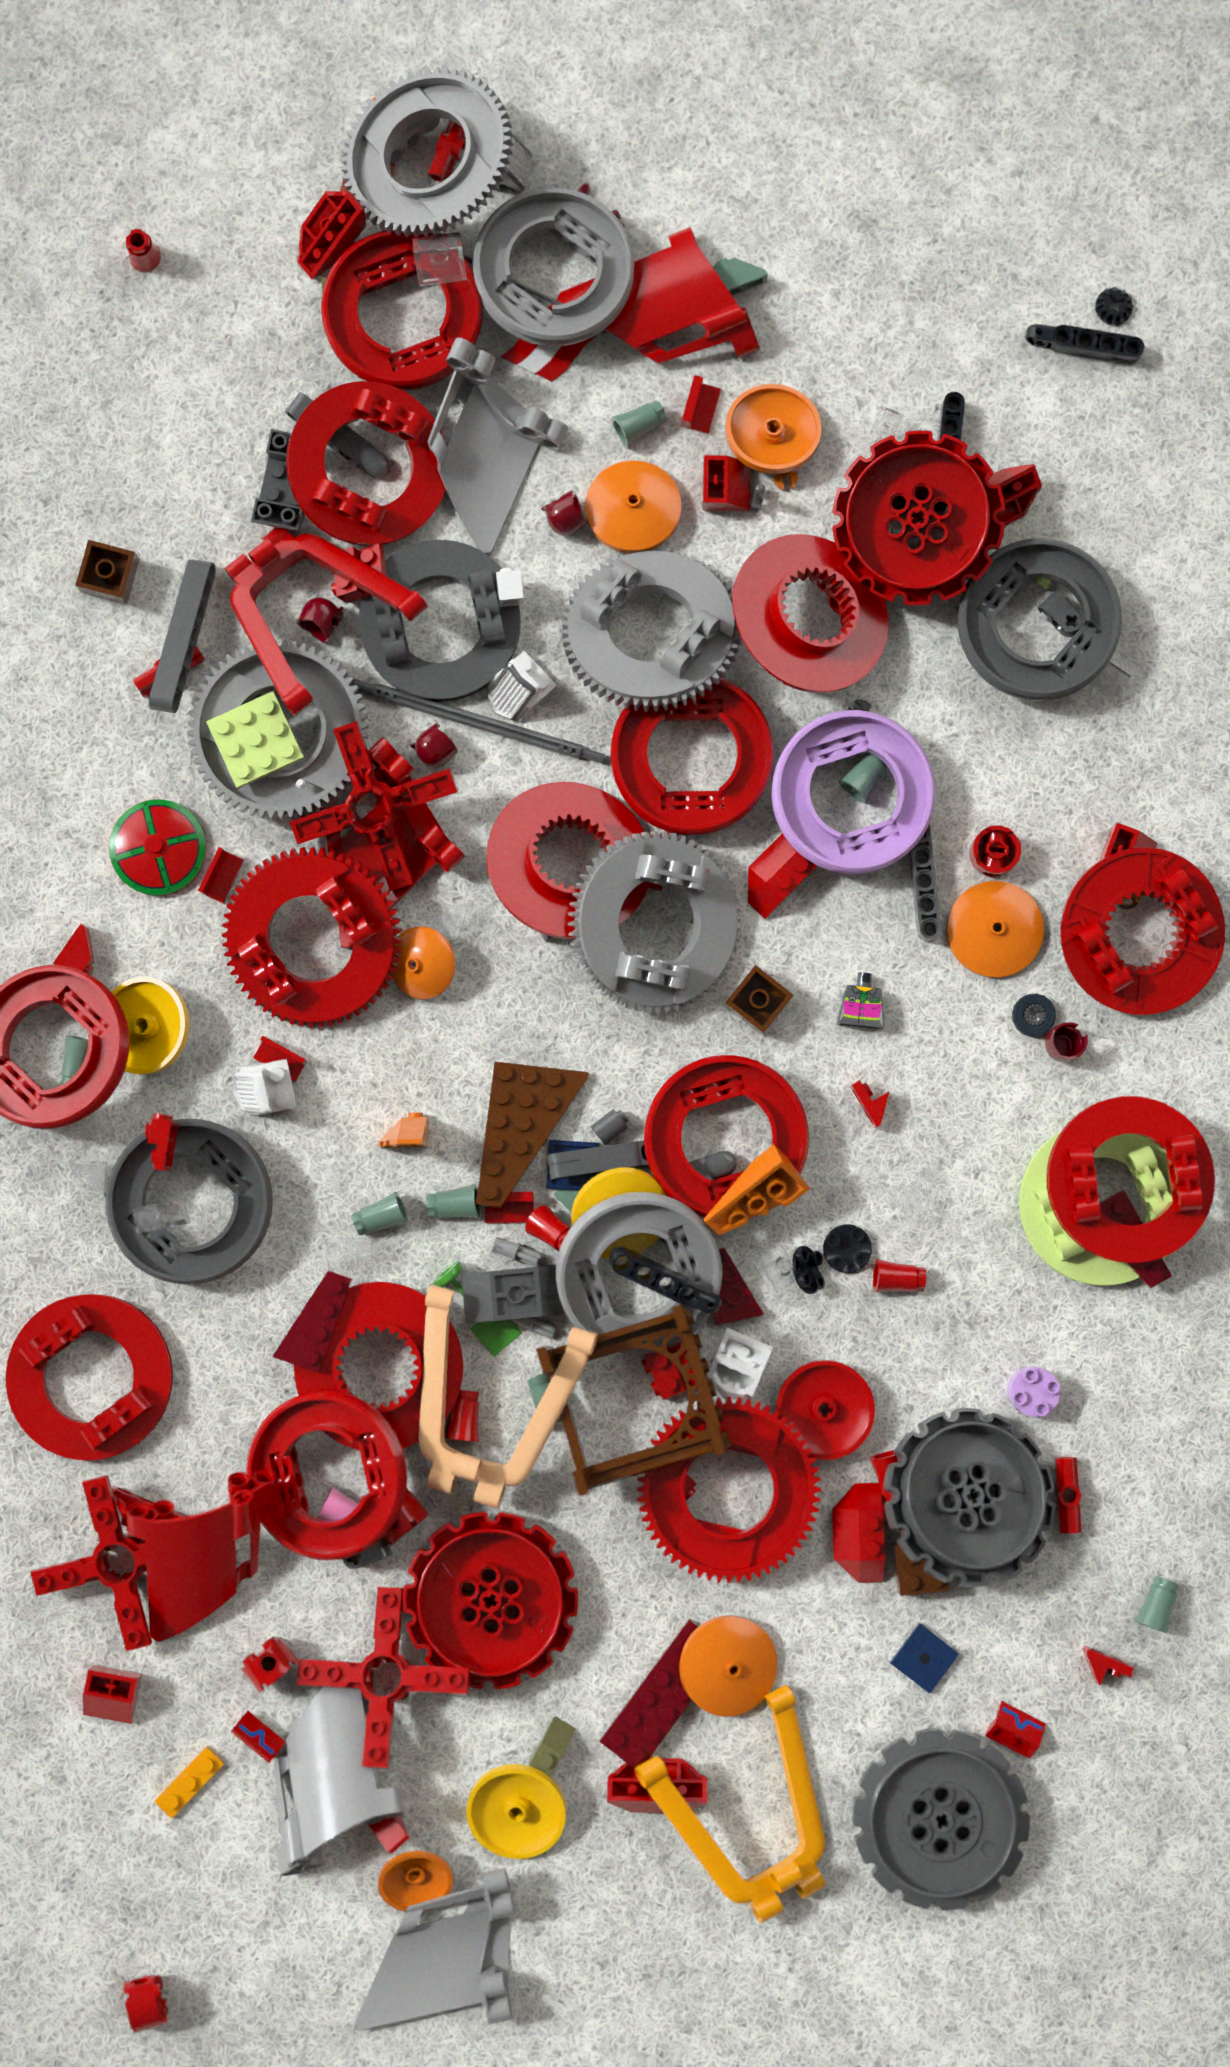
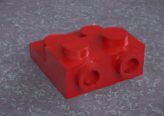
M377 543L360 550L354 547L344 549L347 553L386 575L384 547L381 544ZM332 572L335 582L331 584V590L334 596L347 604L371 596V594Z
M154 1113L151 1123L146 1124L145 1137L148 1138L147 1143L157 1145V1149H153L151 1154V1164H154L153 1169L171 1172L179 1123L174 1122L173 1117L169 1115Z
M682 1342L668 1348V1352L671 1354L678 1352ZM687 1349L679 1356L680 1363L683 1365L688 1363V1359L685 1360ZM658 1352L644 1354L646 1359L641 1361L646 1373H652L655 1382H652L651 1385L656 1397L661 1395L664 1400L687 1389L681 1372L672 1361ZM693 1369L688 1374H694ZM690 1379L688 1383L690 1386H694L696 1381Z

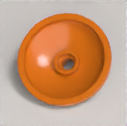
M426 926L413 927L402 932L398 937L403 938V941L396 944L402 948V951L395 954L401 959L398 963H393L398 967L397 971L391 972L394 976V982L405 994L416 999H430L439 996L450 986L455 975L456 959L450 942L442 933ZM413 961L416 963V968L412 965Z
M409 1851L393 1857L383 1866L378 1877V1890L382 1899L389 1906L403 1912L406 1911L408 1906L449 1895L453 1887V1873L449 1864L440 1856L426 1851Z

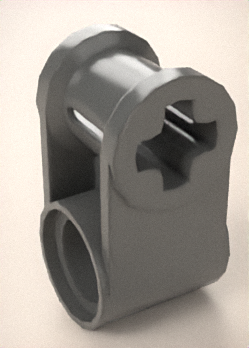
M1059 591L1052 593L1037 607L1040 613L1043 612L1048 618L1046 620L1065 637H1073L1082 626L1081 615ZM1073 621L1075 623L1074 626H1066V622Z
M383 1537L375 1545L360 1552L361 1557L358 1559V1564L354 1561H349V1557L344 1558L343 1562L350 1569H358L391 1556L392 1552L388 1542Z

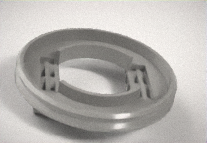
M540 188L511 198L497 208L487 219L475 243L473 274L477 289L482 297L484 309L501 328L511 335L533 344L565 346L585 341L597 335L618 317L631 292L634 275V256L631 242L623 225L602 203L575 190ZM549 228L553 235L564 243L569 244L572 249L582 254L583 257L588 258L598 268L595 280L586 293L572 302L552 305V311L513 284L509 269L512 253L519 242L529 234Z
M631 1192L616 1195L599 1202L583 1213L566 1234L560 1247L556 1264L557 1290L563 1309L571 1323L576 1328L599 1335L672 1313V1307L682 1305L670 1300L656 1311L637 1315L623 1313L612 1308L597 1267V1262L601 1254L611 1243L633 1233H650L666 1239L678 1273L691 1278L696 1284L713 1291L719 1296L722 1282L721 1257L715 1239L701 1217L682 1202L666 1195L651 1192ZM686 1288L682 1291L681 1295L688 1296L692 1293L693 1289ZM685 1306L686 1309L692 1311L695 1324L691 1325L693 1333H695L710 1314H706L692 1306ZM665 1335L660 1336V1340H653L657 1347L662 1346ZM678 1336L672 1337L667 1344V1349L681 1343V1338ZM636 1348L619 1353L636 1355L655 1353V1351Z

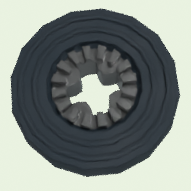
M1037 993L1027 994L1015 1003L1012 1011V1021L1016 1029L1023 1035L1038 1037L1049 1032L1054 1026L1056 1010L1046 996ZM1030 1009L1040 1012L1038 1021L1035 1019L1029 1020Z

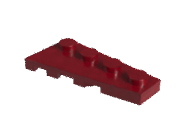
M1124 1190L1099 1202L1100 1212L1108 1219L1124 1225L1143 1224ZM1163 1258L1141 1263H1127L1149 1288L1172 1277Z

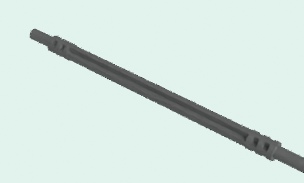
M353 679L354 682L351 685H357L360 691L370 693L372 697L577 759L582 757L603 764L605 754L583 748L581 744L431 699L414 696L378 683L373 685L357 679Z

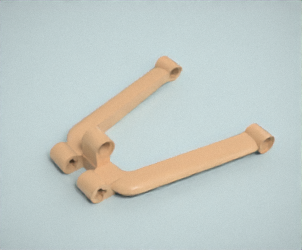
M431 1285L425 1299V1306L428 1307L425 1320L419 1424L420 1450L423 1456L433 1463L427 1487L452 1494L458 1477L474 1482L479 1480L474 1495V1502L498 1509L501 1505L506 1486L520 1484L531 1473L588 1361L589 1355H592L597 1334L572 1327L565 1354L508 1463L486 1461L459 1452L449 1447L444 1440L449 1318L451 1313L449 1309L455 1291Z

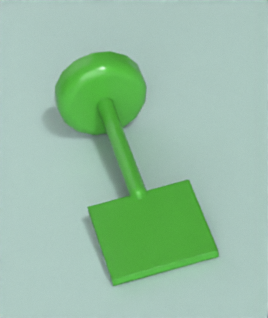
M456 1261L433 1281V1284L443 1288L451 1282L463 1296L462 1285L456 1280V1277L463 1270L461 1262ZM508 1320L478 1322L471 1328V1331L494 1357L522 1334L517 1326Z

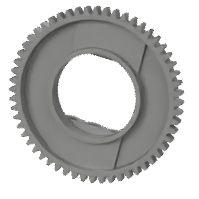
M427 67L424 74L421 73L420 69H417L414 77L411 72H408L407 79L405 80L400 75L397 84L391 80L390 88L382 86V94L375 91L376 99L368 98L369 107L361 106L360 108L364 113L356 114L355 117L358 122L350 123L354 130L347 131L346 133L350 139L344 140L347 148L342 149L345 157L341 158L344 164L341 167L344 173L342 178L346 183L344 186L365 209L366 219L370 220L373 225H378L381 230L386 228L388 233L394 230L398 236L403 232L406 237H409L410 234H413L415 237L423 234L424 237H427L428 233L437 235L439 231L445 233L449 226L455 229V222L457 221L464 224V217L472 219V211L481 212L479 205L487 206L488 204L485 199L487 197L493 199L492 190L500 189L498 184L504 182L503 174L508 173L506 165L511 164L508 156L513 154L510 146L514 145L511 139L513 132L510 129L512 124L499 96L496 95L493 89H490L487 83L483 84L480 78L476 79L472 73L468 76L462 70L459 74L456 68L450 72L448 67H445L442 72L439 67H435L432 73L429 67ZM440 118L451 120L464 129L466 148L463 159L454 173L446 180L429 188L413 189L400 185L392 178L390 164L399 161L406 148L416 146L424 132L434 130L438 126Z
M656 548L655 551L626 553L624 556L619 554L614 560L609 558V565L607 566L600 563V571L593 568V576L585 575V582H579V589L573 590L574 597L570 596L569 605L565 606L566 613H563L562 638L565 655L568 657L569 665L572 664V671L577 672L578 680L583 679L585 687L590 686V692L597 691L599 698L606 695V702L608 703L615 698V706H619L624 702L625 709L634 704L635 711L639 709L640 705H643L645 712L648 711L650 705L653 706L654 711H658L659 705H662L664 710H668L669 703L674 708H677L678 701L687 705L688 697L696 701V693L703 697L705 695L704 688L711 691L712 683L718 685L719 676L724 678L726 670L731 669V662H735V654H738V645H740V634L733 614L731 588L726 586L725 579H719L718 572L713 574L711 566L706 568L704 561L698 563L696 562V557L688 558L686 553L680 555L678 551L671 553L668 549L659 551ZM648 594L671 597L684 605L693 618L691 624L681 631L676 643L674 642L668 647L660 661H640L630 658L617 649L609 636V625L613 615L624 603L635 597Z
M283 640L279 647L298 682L313 697L312 703L318 710L321 719L320 732L305 763L288 771L274 772L237 789L206 721L256 699L259 694L265 691L276 689L254 648L250 651L247 646H244V654L235 650L236 658L233 659L227 655V664L222 661L218 662L220 670L211 668L214 676L205 675L208 684H199L203 693L195 692L194 695L199 701L191 702V705L197 710L189 711V715L195 719L187 722L189 726L194 728L187 731L189 736L194 737L188 741L190 746L195 747L190 750L192 756H198L193 762L195 765H201L197 769L199 774L206 773L202 778L204 782L211 781L208 787L211 790L217 788L215 794L218 797L224 795L223 801L225 803L232 800L231 806L234 809L240 805V811L245 813L249 808L251 816H254L258 811L260 818H264L266 813H268L271 820L274 819L276 814L279 815L281 820H284L285 814L294 819L295 812H298L303 817L304 810L306 809L312 814L314 806L320 810L322 809L321 803L323 801L328 805L330 804L329 797L333 796L337 799L338 794L336 790L339 789L343 792L346 790L343 786L344 782L352 783L348 777L349 774L333 731L334 728L358 721L363 738H369L368 733L363 732V730L369 728V725L362 722L368 719L367 713H361L366 709V706L359 703L363 700L361 694H356L359 691L357 685L351 686L354 682L353 678H346L347 670L339 671L341 668L339 662L332 665L333 658L331 656L324 660V651L316 655V648L313 646L307 651V645L303 643L298 649L296 641H293L291 646L288 647L287 641ZM299 779H303L306 783L302 789L296 786V782Z
M651 831L650 834L649 832H641V836L639 833L632 834V839L630 836L623 837V842L616 840L614 841L615 847L608 845L606 846L607 852H599L601 860L599 858L592 859L594 867H585L589 875H580L584 883H576V886L581 891L580 893L572 894L578 900L577 902H570V905L576 910L568 913L569 916L575 918L574 921L568 923V926L575 928L574 931L569 933V936L576 937V940L571 942L570 945L578 946V949L573 952L574 956H581L577 964L586 965L581 972L583 974L590 973L587 981H596L593 986L594 989L602 988L601 995L607 996L609 994L608 1000H617L616 1004L619 1006L625 1004L626 1009H633L634 1007V1011L641 1012L643 1009V1012L651 1013V1010L653 1013H660L661 1010L662 1012H669L670 1008L671 1010H679V1005L680 1007H687V1001L689 1003H696L695 997L703 998V991L711 992L710 986L718 985L716 979L724 977L722 971L729 969L727 962L733 961L734 958L731 956V953L737 951L734 947L735 942H739L736 933L741 932V929L737 928V923L741 922V919L737 918V913L741 911L736 908L739 899H734L733 896L736 890H731L730 887L733 882L726 879L728 872L721 871L723 865L715 864L716 856L708 857L709 850L701 851V844L694 845V840L688 839L686 841L685 836H678L677 838L676 833L668 835L667 832H660L659 834L658 831ZM646 881L681 889L692 907L694 927L691 939L685 950L671 962L630 954L622 942L619 932L620 910L627 895L642 882Z

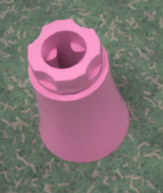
M332 1486L317 1518L324 1520L343 1519L353 1512L359 1503Z

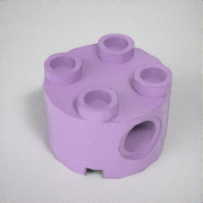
M1034 1366L1024 1367L1016 1371L1010 1378L1007 1387L1008 1398L1012 1406L1020 1413L1032 1417L1046 1416L1058 1404L1060 1384L1055 1376L1045 1369Z

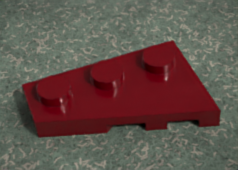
M720 1248L722 1282L719 1297L722 1300V1304L718 1312L714 1313L716 1325L764 1315L726 1249Z

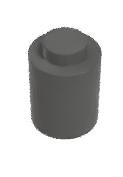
M612 1109L590 1127L602 1143L607 1145L628 1128L626 1123L629 1120L621 1110L616 1112Z

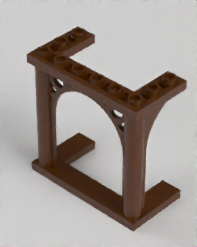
M685 1306L672 1307V1313L597 1335L592 1355H589L588 1361L628 1349L640 1348L658 1352L672 1361L681 1372L687 1387L688 1406L682 1424L665 1442L651 1448L588 1466L568 1399L560 1416L576 1467L572 1475L579 1497L595 1491V1488L710 1453L715 1452L717 1456L728 1451L731 1440L728 1431H723L720 1421L724 1420L720 1406L715 1407L713 1397L717 1396L713 1382L708 1383L706 1373L710 1372L706 1358L701 1359L698 1349L702 1348L699 1334L693 1333L691 1325L695 1324L692 1311L686 1309ZM665 1335L662 1346L657 1347L653 1340H660L659 1337ZM678 1336L682 1341L681 1348L678 1352L671 1354L667 1350V1344L672 1337ZM567 1344L553 1348V1346L536 1348L542 1372L549 1374L550 1381L565 1354ZM687 1349L685 1360L688 1359V1363L683 1365L680 1363L679 1356ZM691 1369H693L694 1374H688V1373L690 1372ZM690 1379H694L696 1381V1384L694 1386L689 1385L688 1382ZM699 1389L700 1395L694 1391ZM694 1402H701L699 1407L705 1410L706 1414L695 1411L693 1407ZM698 1416L704 1419L707 1425L706 1429L703 1431L694 1430L690 1426V1418ZM687 1430L695 1438L689 1439L688 1436L682 1439V1432ZM674 1440L678 1441V1443L672 1444Z

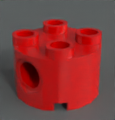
M1001 825L985 828L975 837L969 849L973 868L988 877H1000L1008 873L1020 859L1021 842L1019 838L1016 837L1010 828Z
M408 1488L401 1512L392 1528L384 1536V1539L390 1546L400 1540L429 1515Z
M272 1636L262 1644L263 1651L258 1655L252 1652L242 1661L244 1666L241 1670L259 1693L264 1690L262 1686L264 1683L269 1687L290 1670V1662L293 1665L298 1662L297 1657L281 1637L276 1640ZM267 1656L275 1658L274 1667L268 1670L264 1669L261 1665L262 1660Z
M152 1974L123 1983L124 1994L129 1995L125 2001L129 2024L134 2034L161 2027L168 2023L167 2014H169L168 2006H166V1998L162 1999L161 1990H163V1983L160 1974Z

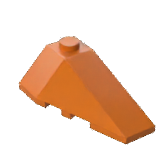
M408 1113V1117H402L378 1141V1147H428V1117H423V1113Z
M773 1144L753 1160L708 1213L704 1221L720 1236L745 1225L750 1218L759 1214L763 1217L769 1214L768 1210L780 1205L785 1207L792 1204L807 1192L810 1187L789 1159Z

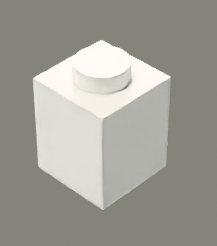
M508 567L501 569L500 572H496L495 580L499 607L523 605L524 596L521 571Z

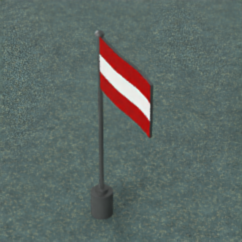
M437 232L436 236L445 240L446 235ZM463 255L468 263L473 265V259ZM511 279V282L519 288L551 303L548 307L550 311H552V305L562 304ZM597 335L585 341L565 346H543L519 339L511 349L500 357L552 382L569 368L583 348Z

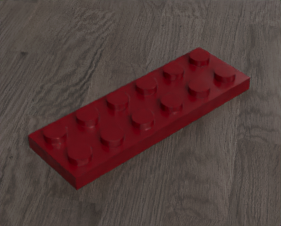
M689 1619L599 1740L600 1743L634 1769L649 1760L692 1701L684 1690L679 1670L683 1647L690 1635L698 1628Z

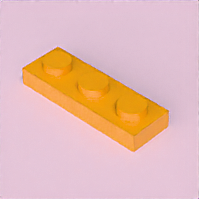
M206 1746L154 1802L172 1819L225 1762Z

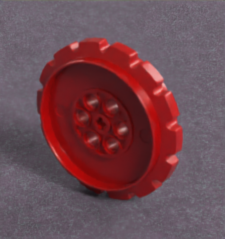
M931 431L905 432L904 440L901 442L897 441L893 435L870 446L872 452L870 458L866 459L858 456L845 472L844 478L849 484L846 488L837 489L832 513L840 517V522L832 526L834 541L838 552L848 553V558L844 561V565L850 574L859 583L865 580L871 581L869 589L871 593L890 602H894L896 597L901 595L904 597L905 605L908 606L931 605L934 595H939L942 601H947L967 590L965 581L969 578L974 581L980 580L993 563L988 552L991 549L998 550L1001 546L1005 523L997 520L996 517L999 513L1005 511L1004 498L1000 485H991L989 483V479L994 474L991 467L979 453L968 456L966 454L968 446L965 442L947 434H943L940 440L935 441ZM920 488H926L929 491V496L925 500H918L915 497L916 491ZM898 497L906 500V505L901 510L893 508V501ZM938 503H945L948 506V511L945 515L940 516L934 512L935 506ZM923 513L924 516L922 518L924 522L922 524L920 522H917L916 525L913 524L914 518L912 516ZM900 522L902 524V531L896 535L889 532L891 523ZM936 527L944 530V536L940 540L931 538V531ZM912 537H919L921 539V546L916 550L908 547V541Z
M487 1511L465 1514L460 1518L461 1525L459 1527H455L451 1522H447L438 1528L428 1538L431 1548L428 1550L419 1548L408 1569V1574L414 1578V1582L406 1583L403 1588V1612L410 1613L413 1616V1620L406 1624V1628L415 1648H426L428 1650L425 1661L430 1666L470 1668V1688L482 1689L486 1681L492 1682L495 1690L518 1686L521 1684L522 1674H528L531 1678H535L553 1664V1658L550 1653L554 1650L563 1652L569 1642L574 1626L569 1624L567 1619L578 1614V1588L568 1584V1581L575 1577V1572L566 1552H555L553 1550L556 1539L539 1524H535L532 1528H526L523 1516L500 1511L496 1519L489 1518ZM485 1569H493L496 1572V1578L492 1581H487L483 1577ZM508 1580H514L518 1583L519 1588L515 1592H509L505 1588V1583ZM470 1582L474 1584L476 1591L470 1595L465 1594L462 1590V1585ZM491 1594L495 1595V1600L498 1602L487 1605V1599H484V1597H490ZM510 1605H515L519 1608L520 1614L516 1617H510L506 1613V1608ZM465 1608H473L477 1616L472 1620L466 1619L463 1615ZM488 1619H495L499 1624V1628L495 1631H490L486 1628L485 1622Z

